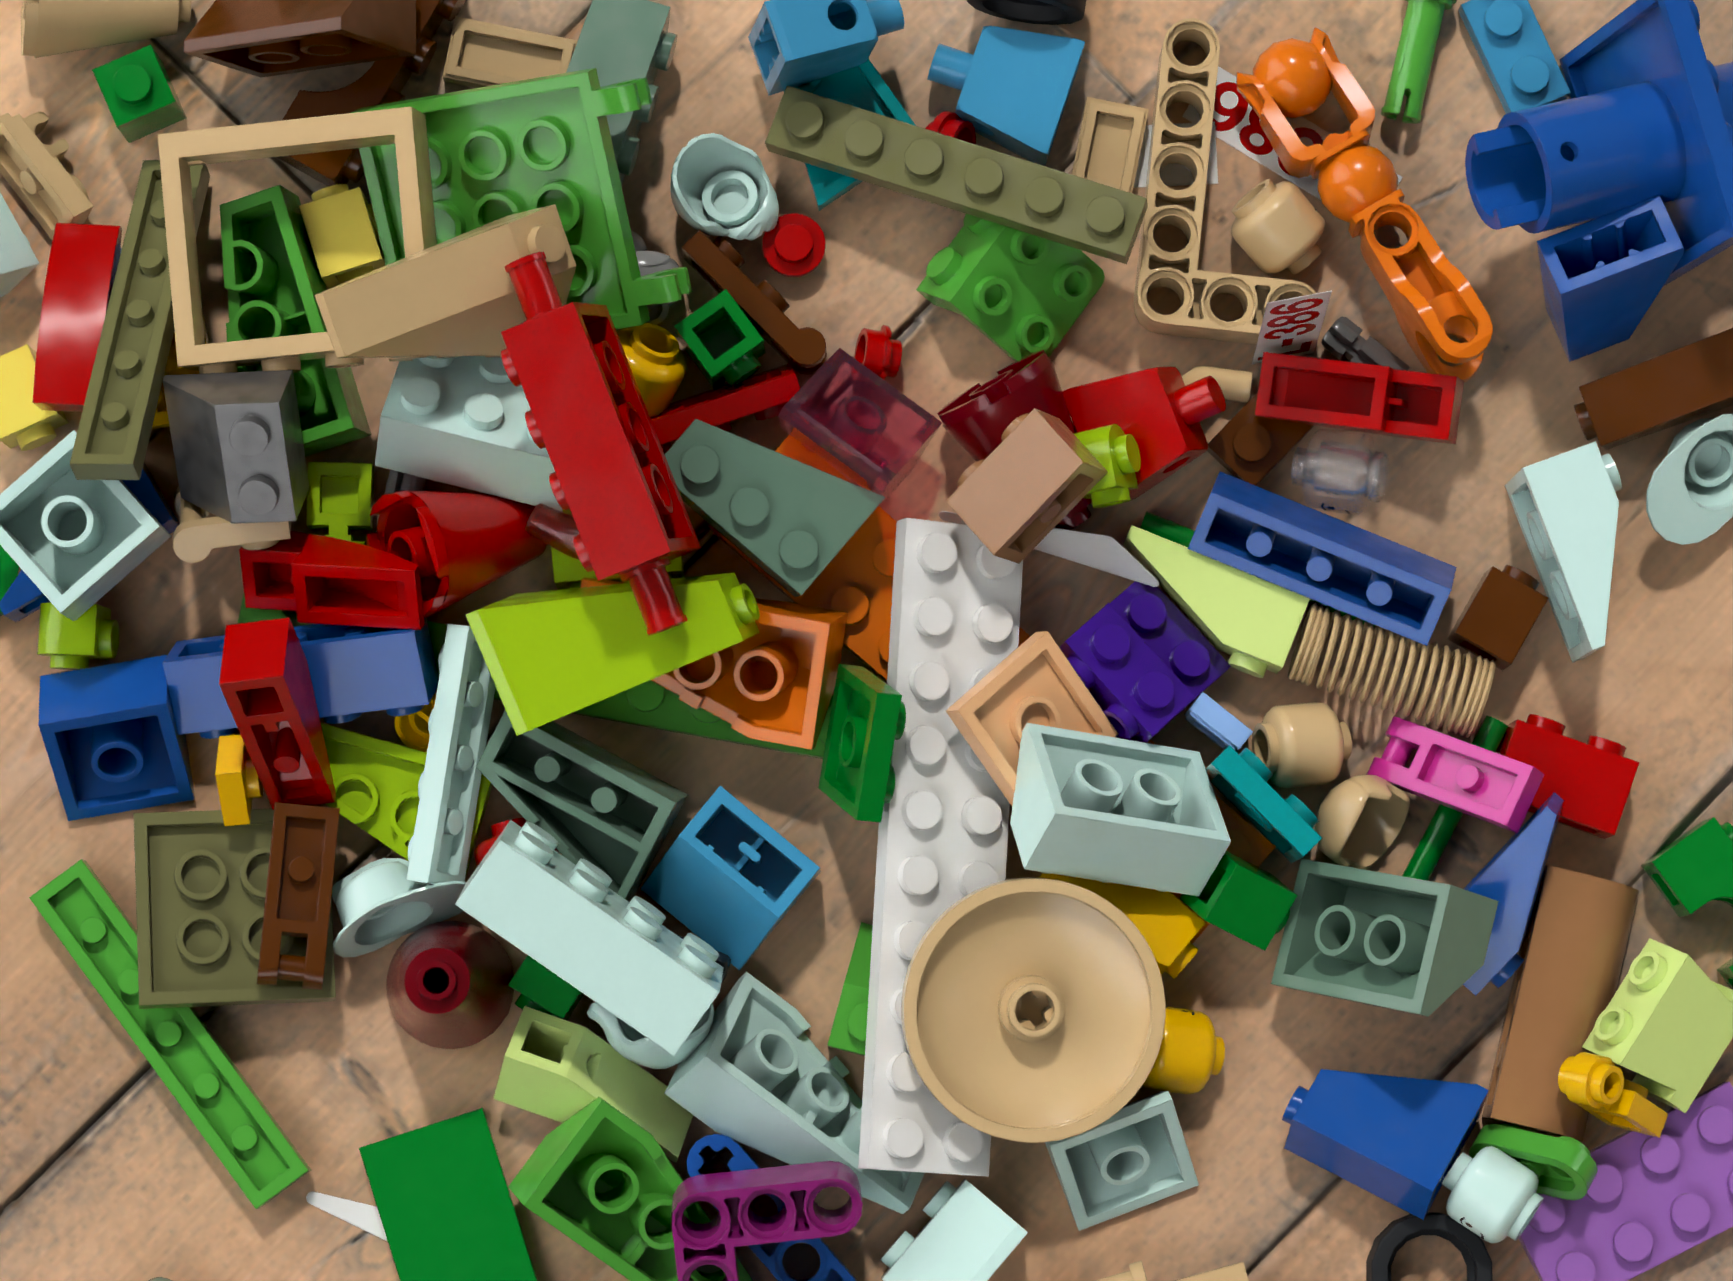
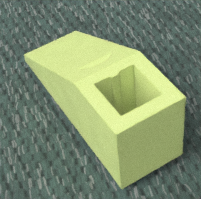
M524 1006L505 1053L493 1099L563 1123L592 1101L601 1097L651 1133L668 1160L676 1163L693 1118L690 1112L664 1094L668 1087L635 1062L624 1058L610 1044L588 1028Z

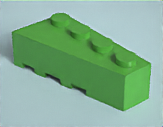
M281 185L220 205L224 288L228 289L229 323H226L227 342L327 332L314 296L326 291L327 288L321 278L299 208L301 205L299 196ZM325 358L300 360L301 371L295 372L293 375L305 457L372 435L351 367L326 368ZM262 365L237 367L238 372L262 371Z

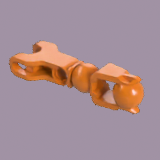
M1315 27L1310 42L1291 38L1273 43L1260 54L1253 68V75L1236 73L1237 91L1260 118V126L1286 171L1296 178L1308 177L1310 175L1313 180L1318 178L1317 190L1323 205L1336 218L1350 223L1348 232L1352 238L1360 236V250L1363 258L1389 300L1408 344L1426 372L1457 376L1464 383L1467 382L1478 371L1482 363L1483 354L1491 341L1493 333L1491 318L1469 281L1445 257L1419 215L1411 206L1403 203L1405 195L1401 189H1398V176L1392 161L1379 149L1368 145L1375 119L1374 106L1347 66L1340 63L1328 35ZM1330 91H1332L1351 126L1343 134H1329L1324 139L1322 145L1306 146L1301 142L1285 117L1293 119L1313 113L1326 101ZM1385 225H1393L1405 233L1408 242L1396 249L1386 248L1376 240L1374 231ZM1448 336H1456L1459 342L1452 341ZM1437 354H1438L1443 360H1445L1446 362H1450V363H1454V364H1458V363H1463V364H1462V365H1458V366H1453V367H1452V366H1449V365H1446V364L1442 363V362L1438 359Z

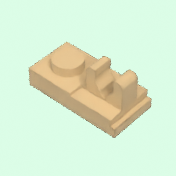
M38 111L22 118L20 114L11 117L9 113L0 116V172L53 241L56 223L84 224L94 206L89 201L86 189L81 181L74 175L69 174L60 163L69 148L67 141L61 139L54 144L46 145L41 143L36 136L44 130L49 120L44 112Z

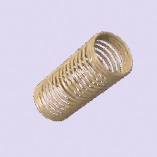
M1316 602L1310 605L1288 671L1289 680L1300 681L1301 684L1305 683L1306 686L1311 684L1321 652L1332 628L1327 652L1316 682L1317 689L1322 688L1332 655L1343 631L1337 659L1327 685L1328 693L1332 692L1346 650L1355 632L1349 659L1337 692L1339 697L1345 693L1357 653L1366 635L1360 662L1348 695L1349 699L1352 700L1356 696L1367 659L1377 638L1372 662L1359 698L1362 704L1368 697L1378 662L1388 641L1383 666L1370 701L1371 706L1374 707L1378 703L1389 665L1399 644L1394 669L1382 700V710H1386L1389 706L1400 668L1410 648L1406 669L1393 703V714L1398 713L1413 666L1421 651L1418 669L1403 710L1404 718L1408 717L1411 713L1423 672L1432 654L1430 669L1414 713L1415 721L1421 719L1434 675L1443 657L1440 676L1427 709L1425 723L1428 725L1433 720L1447 673L1454 661L1452 676L1443 697L1435 725L1438 729L1442 727L1445 721L1457 679L1465 664L1463 679L1454 700L1446 729L1448 732L1453 730L1454 734L1459 732L1460 736L1465 734L1466 738L1474 734L1492 686L1496 668L1494 660L1483 659L1481 655L1472 660L1470 652L1461 657L1459 648L1450 654L1449 646L1446 645L1439 650L1437 641L1430 644L1429 647L1421 643L1417 644L1416 641L1407 639L1399 634L1396 635L1389 630L1385 632L1384 628L1376 626L1374 629L1373 624L1369 622L1363 625L1362 619L1356 618L1352 622V617L1349 614L1344 615L1341 619L1339 610L1332 612L1330 615L1329 606L1324 608L1323 604L1318 606Z

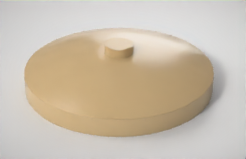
M1016 878L993 883L973 891L945 910L930 926L914 951L905 976L901 999V1020L907 1050L914 1068L932 1095L949 1112L971 1127L994 1137L1026 1143L1050 1142L1077 1136L1097 1127L1120 1111L1135 1096L1152 1070L1160 1050L1166 1019V1001L1160 970L1151 948L1135 924L1120 909L1096 893L1072 883L1048 878Z

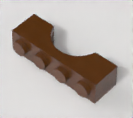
M416 0V55L375 61L362 77L352 84L337 90L323 92L299 90L282 120L346 114L363 107L406 100V96L401 94V91L412 72L421 75L429 65L437 48V42L432 40L443 19L445 18L450 22L453 21L460 12L465 0ZM359 148L276 157L326 186L347 184L349 180L357 183L365 174Z

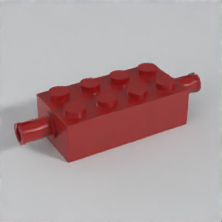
M533 253L505 266L506 273H509L527 320L501 332L507 347L501 351L503 366L513 385L516 387L522 385L531 408V410L525 413L526 424L535 444L540 449L546 447L555 470V472L549 475L550 485L560 507L565 511L570 509L579 531V534L574 535L573 541L582 566L587 572L594 571L598 581L621 578L622 582L629 581L646 624L647 634L651 636L688 621L686 615L683 614L665 567L671 564L670 560L701 547L607 306L571 302L563 306L546 263L545 253Z

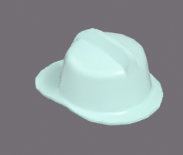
M1733 413L1722 414L1716 418L1699 419L1686 425L1674 437L1668 450V455L1653 472L1646 494V512L1652 528L1665 540L1681 545L1701 542L1717 532L1733 517Z
M382 858L368 863L336 882L332 887V897L343 927L333 943L335 954L343 958L364 955L424 926L441 922L460 914L463 910L457 907L455 903L466 882L450 881L429 885L406 880L409 861L401 858Z

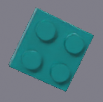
M1229 745L1206 768L1210 782L1291 864L1304 857L1322 839L1313 829L1319 822L1314 813L1293 794L1287 799H1283L1267 783L1273 776L1272 772L1249 749L1245 748L1238 754Z

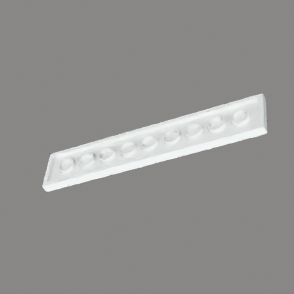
M904 518L896 523L887 684L902 695L901 701L905 705L906 723L902 737L894 741L891 765L895 771L894 794L889 803H884L881 823L879 822L858 1169L989 1177L991 1135L981 1132L961 1121L949 1112L928 1090L909 1056L901 1020V999L905 976L914 951L924 934L935 920L958 900L975 890L1004 881L1006 878L1010 803L953 723L946 710L1018 648L1023 560L1018 564L994 556L973 531L963 524Z

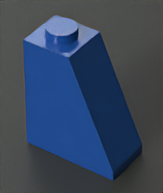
M1660 195L1537 241L1546 310L1569 362L1628 340L1684 255V247Z
M1321 1069L1310 1089L1307 1090L1302 1086H1298L1286 1107L1282 1120L1291 1125L1284 1149L1424 1220L1443 1186L1442 1182L1460 1155L1477 1124L1489 1090L1478 1084Z

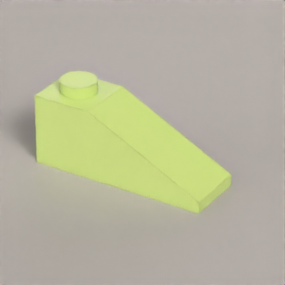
M1131 525L1123 545L1136 560L1158 579L1162 589L1215 648L1231 655L1228 665L1259 678L1264 677L1266 670L1277 674L1283 668L1310 598Z

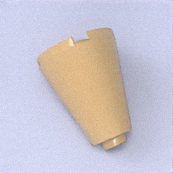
M23 0V6H21V55L39 58L175 35L178 30V22H190L192 0Z

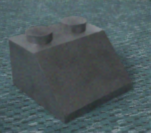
M293 370L165 375L163 387L181 498L230 523L296 521L309 490V480Z

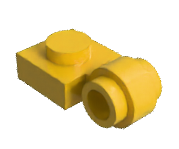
M1581 1052L1576 1056H1570L1565 1059L1559 1070L1558 1085L1561 1092L1566 1094L1571 1102L1577 1104L1607 1125L1660 1138L1668 1113L1646 1099L1649 1092L1647 1088L1624 1079L1622 1070L1608 1057Z

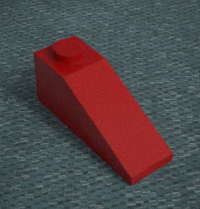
M290 617L226 625L219 685L272 809L274 810L275 802L300 805L334 803L336 790L309 667Z

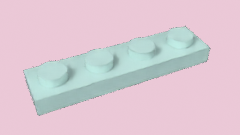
M447 625L445 643L439 653L438 665L440 674L435 705L428 720L430 736L425 768L418 783L419 805L414 835L408 845L409 867L406 880L429 885L450 881L465 882L482 775L476 766L486 748L496 687L472 629L466 625Z

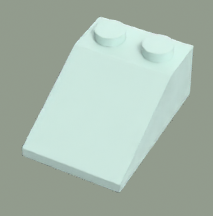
M1596 441L1523 467L1505 485L1572 663L1586 658L1605 646L1619 508L1616 491L1622 489V483L1613 458L1608 453L1601 456Z

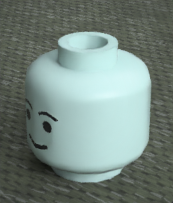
M1493 1146L1481 1149L1474 1158L1462 1152L1442 1182L1443 1186L1451 1190L1446 1202L1447 1214L1489 1243H1499L1507 1236L1516 1241L1526 1229L1544 1199L1536 1193L1539 1184L1537 1175L1508 1154Z

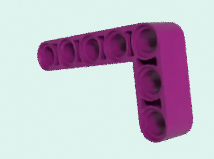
M823 1161L703 1174L687 1178L678 1185L673 1194L672 1233L678 1281H694L691 1278L692 1272L699 1266L706 1264L715 1265L723 1270L726 1276L722 1281H739L736 1247L832 1237L849 1232L857 1225L862 1216L863 1203L857 1175L849 1166L841 1162ZM827 1187H839L850 1195L847 1203L835 1210L820 1207L814 1199L822 1189ZM762 1194H773L785 1203L780 1212L770 1217L755 1214L749 1208V1205L754 1198ZM697 1201H707L719 1210L717 1217L705 1224H697L688 1220L683 1212L687 1206Z

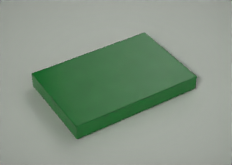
M484 1108L359 1148L400 1281H538Z

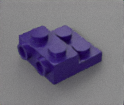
M1134 581L1111 603L1106 604L1059 647L1117 731L1118 735L1115 737L1145 743L1149 742L1231 667L1158 586L1152 587Z

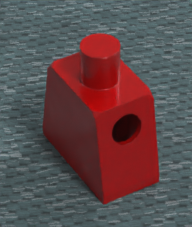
M1176 367L1149 368L1062 391L1077 433L1117 424L1124 431L1125 435L1131 434L1135 438L1140 451L1141 467L1138 472H1135L1138 488L1129 490L1131 501L1208 450V442L1200 421L1226 410L1223 392L1212 376H1207L1185 386L1182 376Z

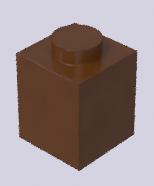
M1506 565L1503 571L1492 566L1483 574L1447 639L1476 656L1481 655L1483 659L1494 660L1495 666L1503 671L1514 661L1549 598L1536 591L1539 582L1524 571L1510 565Z

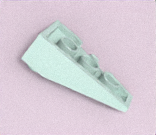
M746 971L714 1011L713 1023L708 1036L685 1061L678 1064L664 1094L714 1131L790 1165L823 1161L841 1162L849 1166L857 1175L862 1197L900 1214H904L910 1209L925 1173L858 1169L862 1100L843 1079L849 1073V1070L837 1056L828 1061L804 1033L811 1025L800 1012Z

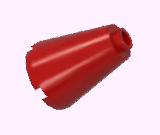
M399 490L382 495L372 506L370 516L379 514L377 532L367 534V546L397 555L419 565L424 617H429L541 556L546 549L550 537L549 520L546 511L542 507L490 494Z

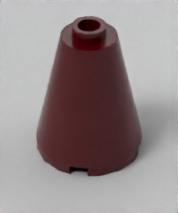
M1044 350L1025 356L1019 361L997 371L998 376L982 386L977 383L953 399L937 413L946 431L976 462L985 460L1002 443V434L1013 420L1023 414L1030 413L1034 408L1060 418L1072 433H1076L1053 361L1048 358ZM1082 498L1055 528L1071 530L1090 518L1092 514L1087 506L1092 503V500Z
M441 921L429 924L411 934L399 946L391 960L386 980L389 1006L400 1026L421 1043L442 1049H458L472 1046L493 1034L509 1014L514 995V989L508 985L514 976L512 963L500 942L478 926L461 921ZM444 969L449 976V985L442 993L434 994L432 987L434 976L439 970Z

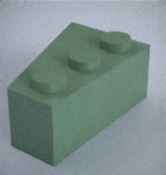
M592 0L566 73L596 68L600 87L647 77L652 99L651 104L642 105L640 110L606 115L622 186L625 175H631L636 163L641 139L637 138L641 123H649L655 109L659 86L653 84L658 69L664 71L669 69L676 47L677 34L668 32L671 8L669 6L649 0Z
M695 419L665 454L682 501L794 597L802 596L885 499L882 495L698 419Z
M506 710L476 766L526 821L541 827L558 841L559 844L556 849L562 856L575 865L582 858L600 868L612 879L608 888L629 902L636 895L688 794L554 721L516 736Z

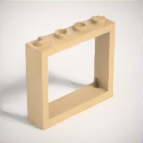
M401 107L157 134L178 367L199 371V374L238 372L237 367L262 365V371L293 370V373L301 371L300 360L325 358L326 368L364 365V358H337L328 332L205 344L190 166L395 144L406 258L437 245L426 115L413 107ZM407 356L402 358H389V361H413L412 359L425 358L427 356Z

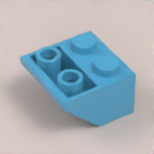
M719 786L679 834L643 884L641 890L700 939L708 943L715 950L728 955L731 959V964L740 971L820 874L821 868L722 786Z

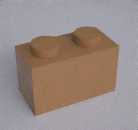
M1036 408L1030 413L1017 417L1007 426L1001 437L1002 443L985 460L975 462L962 473L957 482L958 488L946 500L950 507L994 556L1018 564L1108 473L1060 418Z

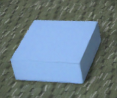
M1204 692L1200 694L1184 714L1188 722L1223 750L1230 745L1237 752L1253 733L1252 730Z

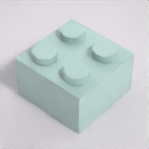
M75 430L68 434L0 494V545L56 609L72 621L77 620L171 537L167 530L122 480H76L70 466L77 435Z

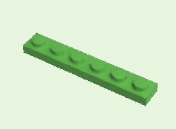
M79 860L29 897L255 1209H260L311 1171L308 1164L193 1007L139 1009L137 930L86 860Z

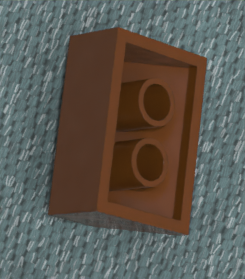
M215 0L184 39V53L260 78L416 55V0Z

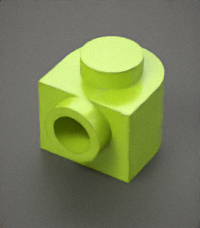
M1117 424L1073 433L1108 471L1083 498L1091 499L1093 508L1108 507L1131 501L1129 490L1138 488L1135 472H1138L1141 467L1140 451L1133 435H1125L1124 431Z
M51 602L40 603L37 655L49 656L50 668L79 670L89 668V659L108 660V658L116 657L119 647V625L117 620H111V609L94 604L77 620L72 621L61 614Z

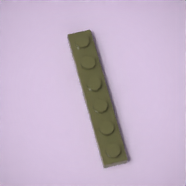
M786 86L765 141L769 152L1127 264L1148 208L1147 198L791 86Z
M143 160L70 460V466L76 480H140L175 331L160 160ZM206 164L190 166L196 236L210 180Z

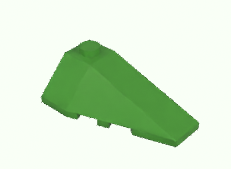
M598 1097L545 1136L508 1188L526 1208L628 1280L678 1281L672 1233L673 1194L683 1180L651 1133L604 1099ZM698 1202L691 1203L683 1212L688 1220L694 1223L705 1224L711 1222ZM737 1258L739 1281H753ZM709 1264L699 1266L691 1274V1278L694 1281H722L726 1276L721 1268Z

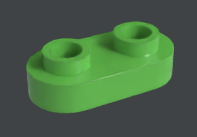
M1511 1123L1485 1125L1480 1130L1469 1150V1156L1474 1158L1485 1147L1493 1146L1500 1149L1537 1175L1539 1184L1536 1193L1566 1200L1582 1199L1588 1192L1598 1172L1597 1165L1591 1157L1590 1151L1580 1141L1567 1136L1553 1137L1523 1130Z

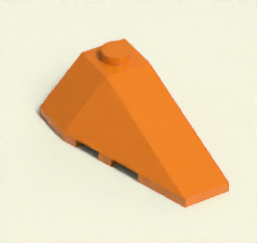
M585 577L581 579L580 588L627 582L598 581L594 578ZM755 598L760 613L759 619L755 621L759 633L740 643L651 680L678 695L680 701L695 709L702 708L732 725L731 728L750 739L813 750L816 747L835 688L838 664L841 662L847 613L790 602Z

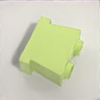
M1649 938L1641 953L1633 960L1628 974L1608 1006L1597 1018L1595 1026L1582 1048L1597 1055L1612 1059V1062L1636 1072L1637 1074L1632 1082L1649 1090L1648 1096L1686 1113L1733 1038V990L1711 981L1688 954Z

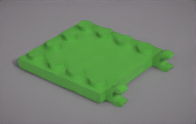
M591 68L363 107L351 112L413 107L426 115L437 244L507 215L555 204L576 263L566 304L580 302L606 305L615 329L640 326L649 321L647 305L679 301L682 299L681 295L692 292L687 267L662 270L644 276L640 275L606 115L640 110L642 105L652 103L647 77L600 87L597 69ZM395 144L359 148L385 265L405 258Z

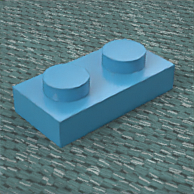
M1470 0L1461 4L1458 12L1506 114L1558 102L1569 96L1571 93L1528 0Z

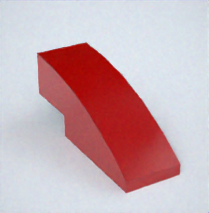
M56 223L44 286L35 362L32 403L41 410L82 412L120 259L121 226Z
M1263 352L1255 416L1456 445L1464 381L1457 376L1397 370L1390 366Z
M290 531L291 539L279 540L272 547L261 550H247L242 547L239 549L246 608L296 611L297 622L413 630H421L425 625L419 565L397 555L359 543Z

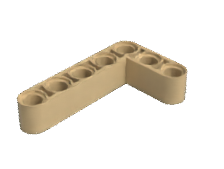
M1196 18L1183 19L1173 24L1166 32L1159 56L1145 188L1148 208L1141 227L1134 294V313L1139 323L1145 329L1157 334L1257 345L1268 302L1315 294L1316 292L1309 285L1296 280L1197 270L1220 44L1218 35L1208 23ZM1182 41H1192L1203 48L1206 59L1195 66L1184 65L1175 58L1172 48ZM1177 102L1191 104L1197 110L1200 121L1189 128L1175 126L1167 117L1166 109ZM1177 163L1184 165L1193 176V184L1184 190L1171 189L1160 178V170L1168 164ZM1164 225L1176 226L1184 232L1187 238V245L1178 252L1164 251L1155 243L1153 238L1154 231ZM1156 287L1170 288L1177 293L1181 307L1178 311L1169 315L1156 313L1147 302V294ZM1227 293L1234 295L1240 300L1244 315L1236 321L1226 322L1220 320L1213 314L1210 300L1218 294Z

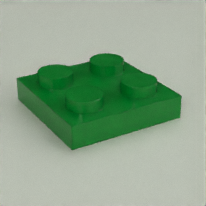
M838 664L818 788L855 820L881 823L884 803H889L894 794L895 771L891 765L894 741L899 740L904 732L906 723L905 705L901 701L902 695L865 667Z

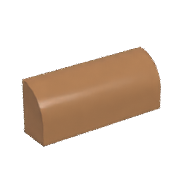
M1551 865L1545 866L1528 931L1520 947L1519 956L1524 961L1514 974L1482 1118L1511 1123L1519 1127L1556 1136H1567L1583 1142L1589 1112L1571 1102L1567 1095L1561 1092L1558 1085V1074L1562 1063L1568 1057L1576 1056L1581 1052L1595 1054L1582 1048L1593 1030L1597 1018L1606 1009L1617 991L1639 894L1637 889L1604 878Z

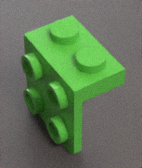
M965 214L964 226L949 246L940 250L931 259L926 269L927 276L916 290L933 305L961 314L1015 362L1040 350H1044L1049 358L1102 286L1105 278L1103 270L1079 249Z

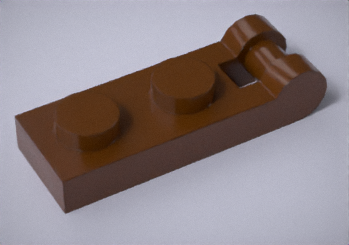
M699 230L682 246L684 260L718 294L727 289L760 336L787 363H790L794 370L800 374L811 375L823 368L826 363L827 353L825 338L821 332L810 327L799 329L784 314L790 306L780 293L765 280L756 286L739 269L745 264V260L722 236H718L715 240L711 241Z
M275 802L257 984L276 986L277 980L303 982L302 988L322 990L340 808ZM281 936L307 938L306 955L280 954Z

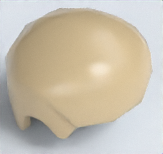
M1357 775L1343 781L1331 789L1319 807L1317 817L1319 822L1315 826V831L1322 837L1318 842L1321 852L1338 865L1364 870L1369 869L1386 853L1399 835L1408 817L1410 807L1409 796L1376 775Z

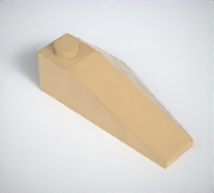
M553 204L507 215L314 296L337 358H402L407 356H437V358H455L460 356L501 357V351L507 348L501 332L527 320L509 273H506L505 266L527 255L544 252L547 258L545 259L564 306L569 295L576 263L556 205Z

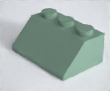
M1301 859L1293 890L1298 896L1290 907V916L1284 928L1271 984L1429 1017L1484 965L1499 901L1449 884Z

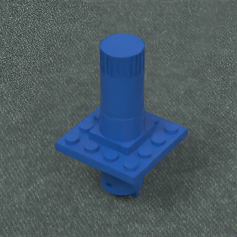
M1637 0L1559 59L1566 83L1571 92V99L1507 113L1500 120L1497 129L1471 136L1465 156L1467 184L1473 204L1487 226L1499 230L1519 225L1525 231L1535 234L1591 221L1660 195L1684 247V255L1664 286L1733 245V62L1714 66L1707 60L1699 35V12L1693 0Z

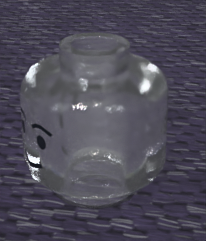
M1320 429L1313 434L1307 448L1298 447L1296 449L1292 462L1291 481L1293 485L1302 486L1305 503L1312 509L1351 515L1363 514L1369 509L1373 501L1381 502L1383 499L1388 478L1387 452L1379 451L1376 439L1372 435Z

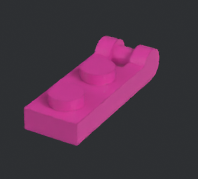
M1393 716L1385 733L1390 740L1382 757H1374L1366 775L1379 776L1400 790L1515 833L1519 832L1545 774L1534 766ZM1412 750H1417L1410 768H1406L1405 766Z

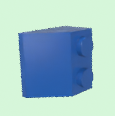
M167 655L40 676L38 725L68 821L195 800L186 734L178 735L163 668V661Z

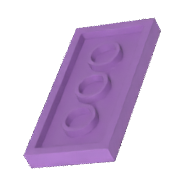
M1723 1082L1696 1096L1686 1113L1675 1108L1666 1111L1668 1117L1660 1138L1629 1130L1590 1150L1598 1172L1588 1192L1582 1199L1566 1200L1537 1193L1544 1199L1518 1239L1540 1281H1628L1733 1227V1087L1730 1082Z

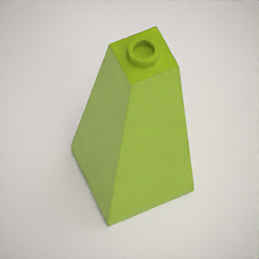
M735 572L670 579L683 614L686 615L688 621L651 636L647 634V627L630 583L518 593L468 613L466 618L516 736L756 635L759 633V629L755 621L759 619L760 613L752 591L746 584H739Z

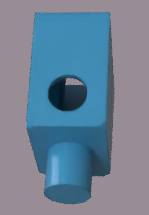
M770 0L764 2L748 38L768 95H773L785 91L786 86L797 87L866 62L878 41V36L904 29V16L899 0Z
M984 26L974 55L939 43L927 80L961 90L955 113L963 121L971 122L976 133L1033 163L1046 166L1082 59L1085 41L996 26Z

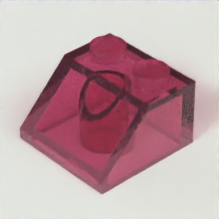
M841 348L785 404L778 415L781 429L801 442L807 450L816 453L850 478L855 485L884 496L883 503L911 473L942 424L940 420Z

